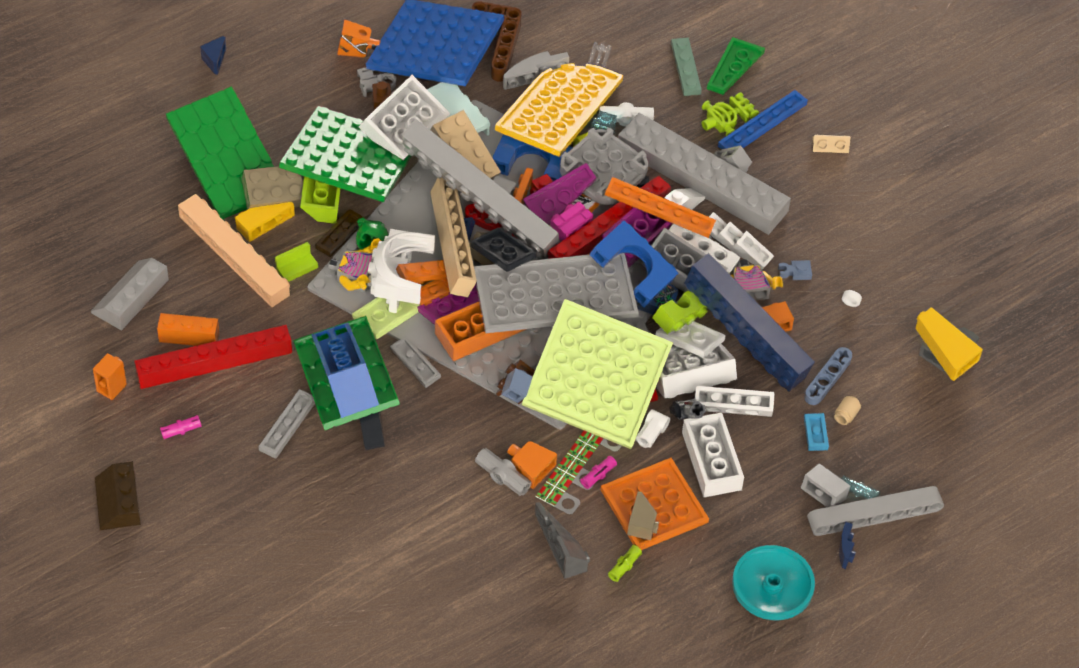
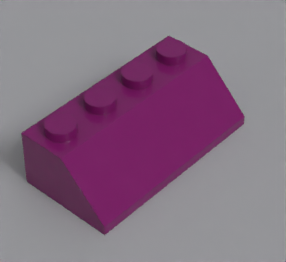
M634 207L607 230L602 237L604 239L625 220L652 246L664 228L669 230L673 223ZM625 253L628 268L640 259L634 254Z

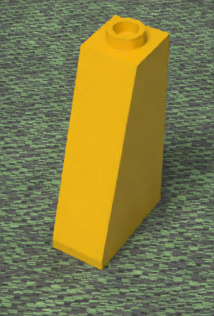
M932 307L918 315L915 329L951 380L955 381L980 360L983 349Z

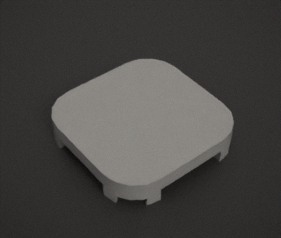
M593 127L588 130V135L568 153H563L561 156L560 173L561 176H564L587 163L596 176V181L583 193L599 204H616L619 202L618 200L605 195L612 177L637 186L647 175V154L643 150L638 153L613 135L614 130L608 127L607 130H595Z

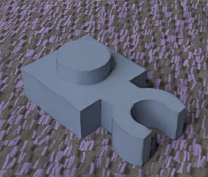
M810 260L791 261V265L779 263L778 270H784L780 271L779 277L783 279L788 276H792L793 280L812 279Z

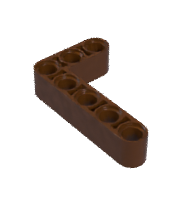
M477 1L473 3L472 10L504 15V21L500 27L501 31L491 64L492 79L501 82L503 81V75L509 70L521 28L522 12L516 7Z

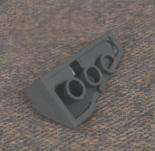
M540 502L535 503V516L564 579L587 572L588 563H590L587 551H583L580 543Z

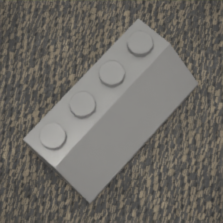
M153 258L139 260L91 310V313L116 328L123 330L169 280L167 266Z

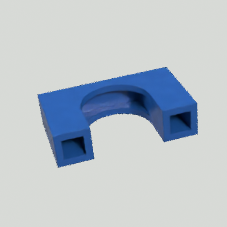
M503 134L492 157L501 172L500 174L508 176L514 162L520 156L536 154L548 162L543 175L548 174L553 182L562 177L560 173L561 156L558 157ZM568 146L564 152L568 153L573 148Z
M625 220L597 244L590 253V256L602 268L622 253L634 254L644 262L647 269V277L634 289L635 300L644 308L679 273L672 264L662 257L660 252L650 246L648 241L641 237L634 230L633 226Z

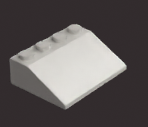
M411 75L361 123L359 128L372 141L403 160L409 155L404 150L405 147L402 144L401 134L417 119L430 130L434 124L446 119L450 113Z
M722 344L703 358L680 347L672 346L656 387L664 398H674L683 393L694 392L696 386L712 387L721 383L727 384L737 379L735 358Z

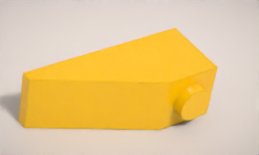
M287 202L250 208L235 217L236 229L248 242H251L295 216L294 204Z

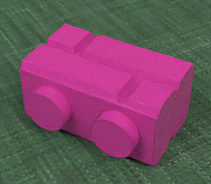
M580 201L574 205L569 204L560 215L557 213L551 218L550 227L558 232L559 240L563 241L591 222L593 214Z

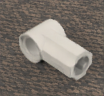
M652 409L646 417L644 426L636 436V441L644 448H651L659 434L665 432L669 425L670 417Z

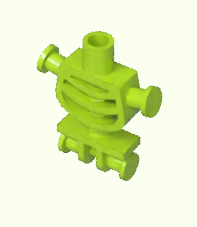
M741 92L736 94L735 97H730L729 105L724 102H718L712 106L710 101L707 100L702 105V109L707 110V119L702 121V127L705 131L715 127L720 133L726 132V136L735 131L737 114L747 123L749 117L753 119L759 114V111L754 110V105L752 103L749 104V100L744 98Z

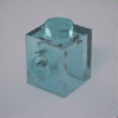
M600 111L598 116L594 117L592 121V128L594 127L595 130H607L608 127L614 130V135L617 115Z

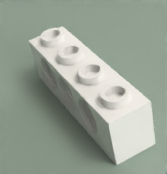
M673 224L669 231L705 254L709 253L716 261L728 268L727 272L730 275L741 258L733 251H729L721 246L718 242L676 224Z
M696 386L695 399L705 405L708 412L772 417L774 392Z

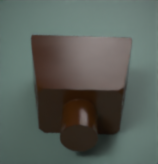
M380 81L372 84L373 111L391 95L390 83Z

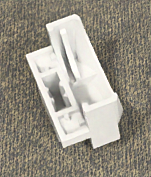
M390 229L389 236H385L384 241H379L378 247L373 249L372 259L374 260L369 263L368 273H371L368 286H371V294L374 297L386 298V304H389V312L397 313L400 301L420 304L421 284L400 278L396 268L398 264L411 263L412 251L433 254L435 235Z

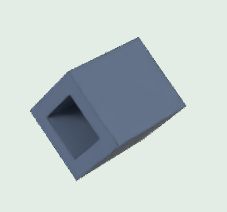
M515 368L507 375L501 395L519 403L527 396L532 376L523 370Z

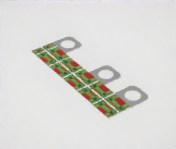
M584 430L535 497L567 514H573L580 505V500L566 493L567 488L571 483H574L585 490H590L591 488L586 489L579 481L581 475L590 472L584 469L583 466L599 444L612 451H618L622 445L610 446L607 443V439ZM569 498L574 501L575 505L572 509H565L562 506V501Z

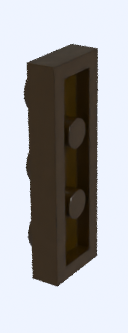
M349 209L315 244V249L331 257L359 228L357 220L364 217Z

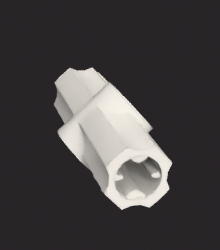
M627 102L620 104L619 107L600 106L599 122H619L620 125L626 127L638 113L654 120V108L634 107L633 104Z

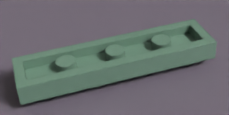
M689 37L671 39L683 96L701 95L702 89Z

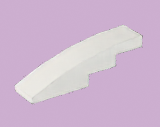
M714 212L709 216L716 220L710 235L735 254L754 265H759L761 269L774 257L749 232L746 231L743 234L731 222L726 224Z

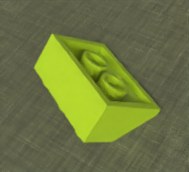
M304 176L300 208L318 222L335 224L337 221L340 188Z

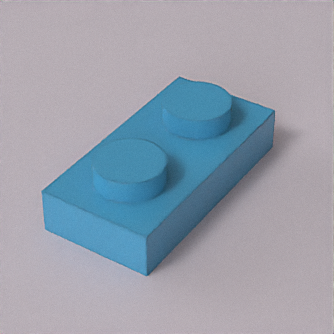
M824 413L805 414L804 423L808 451L828 450L829 443Z

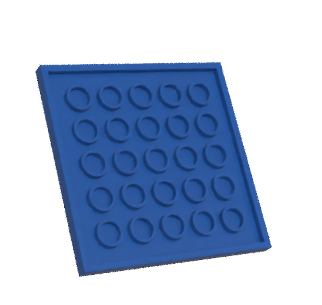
M405 0L380 40V44L368 59L366 67L369 70L409 77L413 75L415 78L466 86L501 27L504 15L417 0Z

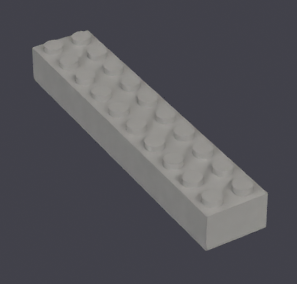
M638 113L618 135V139L638 153L643 150L647 154L646 158L650 168L685 188L697 191L704 195L706 200L768 235L789 212L790 197L641 113Z
M417 119L401 134L402 144L405 147L404 150L410 156L415 155L419 158L418 161L421 165L430 167L436 177L439 179L442 177L447 181L446 184L451 189L455 190L456 188L460 191L462 198L466 201L471 200L475 204V208L481 213L483 211L489 215L488 218L493 223L501 224L503 230L510 235L513 234L519 241L536 252L537 258L547 259L548 250L560 243L557 231Z

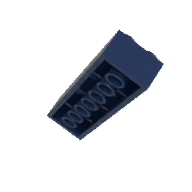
M709 253L693 264L684 284L690 292H693L699 298L701 304L706 306L713 316L725 325L726 329L738 339L739 343L746 347L752 356L788 392L805 380L815 363L810 356Z

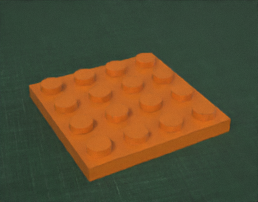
M672 458L601 485V492L626 534L628 533V525L638 491L644 494L657 512L656 521L659 522L657 534L653 533L651 540L628 535L632 544L638 546L641 550L709 523V517Z

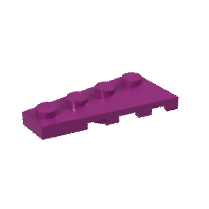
M585 163L523 199V202L530 211L550 225L551 218L557 213L560 215L569 204H572L596 181V176L588 164Z

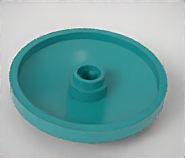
M765 545L748 551L739 559L734 569L732 585L737 600L750 613L763 619L785 620L800 614L809 605L815 589V578L808 562L797 552L782 546Z

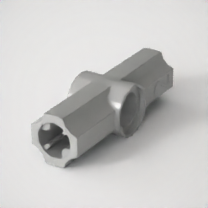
M483 448L475 458V462L489 472L491 478L497 484H505L519 496L525 495L528 492L531 481L516 471V467L508 459H500L487 448Z

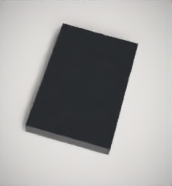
M500 227L470 241V247L506 272L536 258V252Z

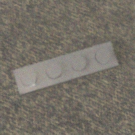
M300 389L259 445V451L274 458L278 457L314 406L315 402L311 394Z

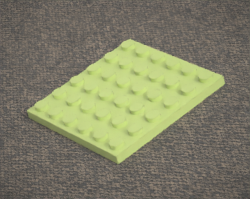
M564 299L522 405L631 449L673 342Z

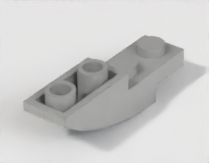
M546 51L522 60L503 75L504 90L531 84L547 69L551 68L554 70L561 68V65L569 64L568 53L550 56L549 52Z

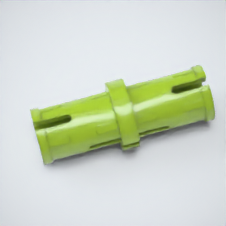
M632 545L624 556L619 557L618 563L608 572L609 578L614 582H618L626 571L631 570L632 564L642 555L641 549L636 545Z

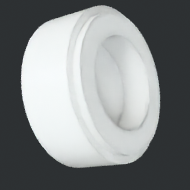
M846 290L842 296V301L851 307L859 306L862 300L861 295L852 290Z

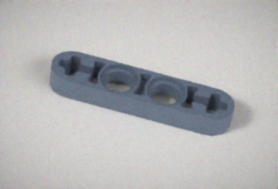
M838 348L808 386L805 392V401L808 404H819L850 365L852 352L848 348ZM846 356V357H844V358L841 360V363H840V362H839L840 357ZM836 367L838 372L832 373L828 368ZM826 380L829 384L824 386L821 385L818 381ZM817 389V396L815 395L814 397H811L810 395H813Z

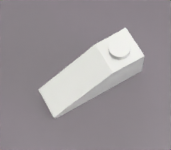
M691 188L674 189L664 198L692 210L705 199V196Z

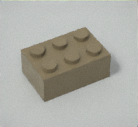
M279 166L244 170L242 183L247 210L254 207L292 202L294 207L301 206L303 191L301 175L281 169Z

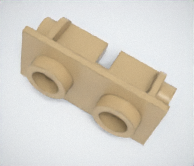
M814 135L812 138L813 152L849 153L851 137Z

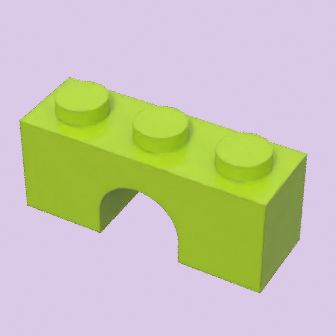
M688 290L682 295L677 304L670 300L661 305L652 318L669 334L672 331H679L685 324L690 325L697 317L699 319L702 318L708 310L706 306L701 304L699 298Z

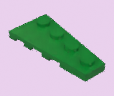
M732 37L707 84V90L724 95L764 54L765 48Z

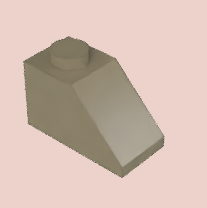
M638 491L627 535L651 540L653 533L657 534L659 522L656 521L657 512L640 491Z

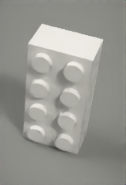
M723 414L705 415L699 419H684L682 434L703 497L742 490L744 475Z

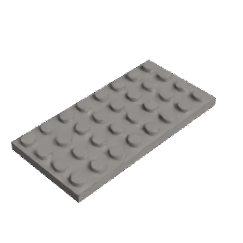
M625 253L617 255L604 268L590 255L528 261L509 272H506L496 264L474 267L485 333L554 326L564 299L616 320L638 317L639 312Z

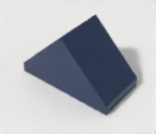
M224 36L200 46L202 60L217 75L227 49L226 37Z

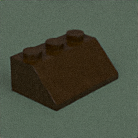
M133 461L112 464L95 477L100 530L141 525Z

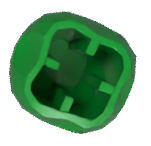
M365 218L357 220L359 229L356 234V244L360 249L370 246L371 242L376 238L383 242L385 236H389L382 222Z

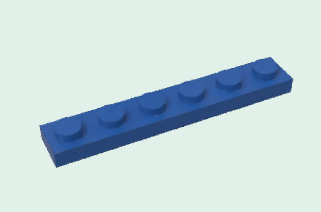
M796 90L792 91L720 140L718 147L721 150L740 145L742 148L746 147L806 106L808 100Z

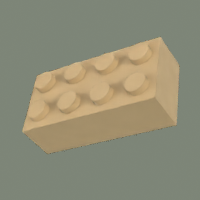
M464 110L431 127L430 130L492 180L501 173Z

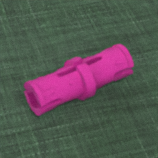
M198 415L183 421L179 419L176 420L177 423L160 427V431L165 440L178 434L184 435L185 432L202 426Z
M608 456L599 465H594L592 471L580 479L581 484L586 489H589L599 479L603 480L606 474L613 467L617 466L616 460L612 456Z

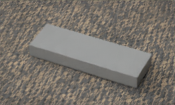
M406 335L390 346L392 352L425 388L441 378V374Z

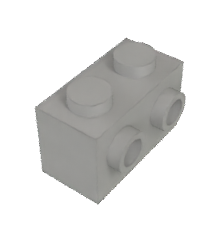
M818 464L805 474L801 489L824 506L830 507L840 505L846 500L850 485L821 464Z

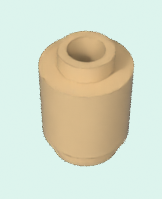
M853 396L844 397L835 411V420L842 425L851 423L861 409L859 400Z

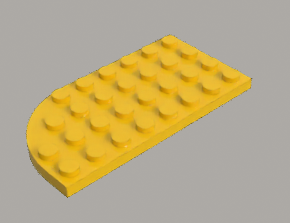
M574 63L561 65V68L554 70L549 68L531 83L495 124V131L560 157L600 109V106L606 102L621 84L623 75L590 64H586V67L575 66Z

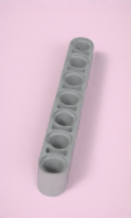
M930 486L816 509L808 513L807 518L813 534L821 536L843 531L845 521L853 524L852 529L938 512L944 507V503L938 488Z

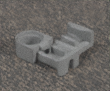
M367 67L357 70V76L360 77V88L365 97H367V92L372 91V84L384 81L385 79L393 81L390 84L391 90L396 86V77L392 73H383L376 76L373 74L374 70H369Z

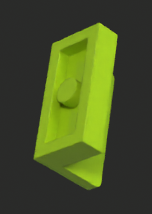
M308 242L275 257L278 274L282 278H286L288 282L318 268L317 261L310 253V244Z

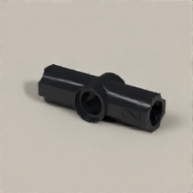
M696 399L676 400L669 407L670 414H673L679 420L687 418L699 419L706 412L705 405Z

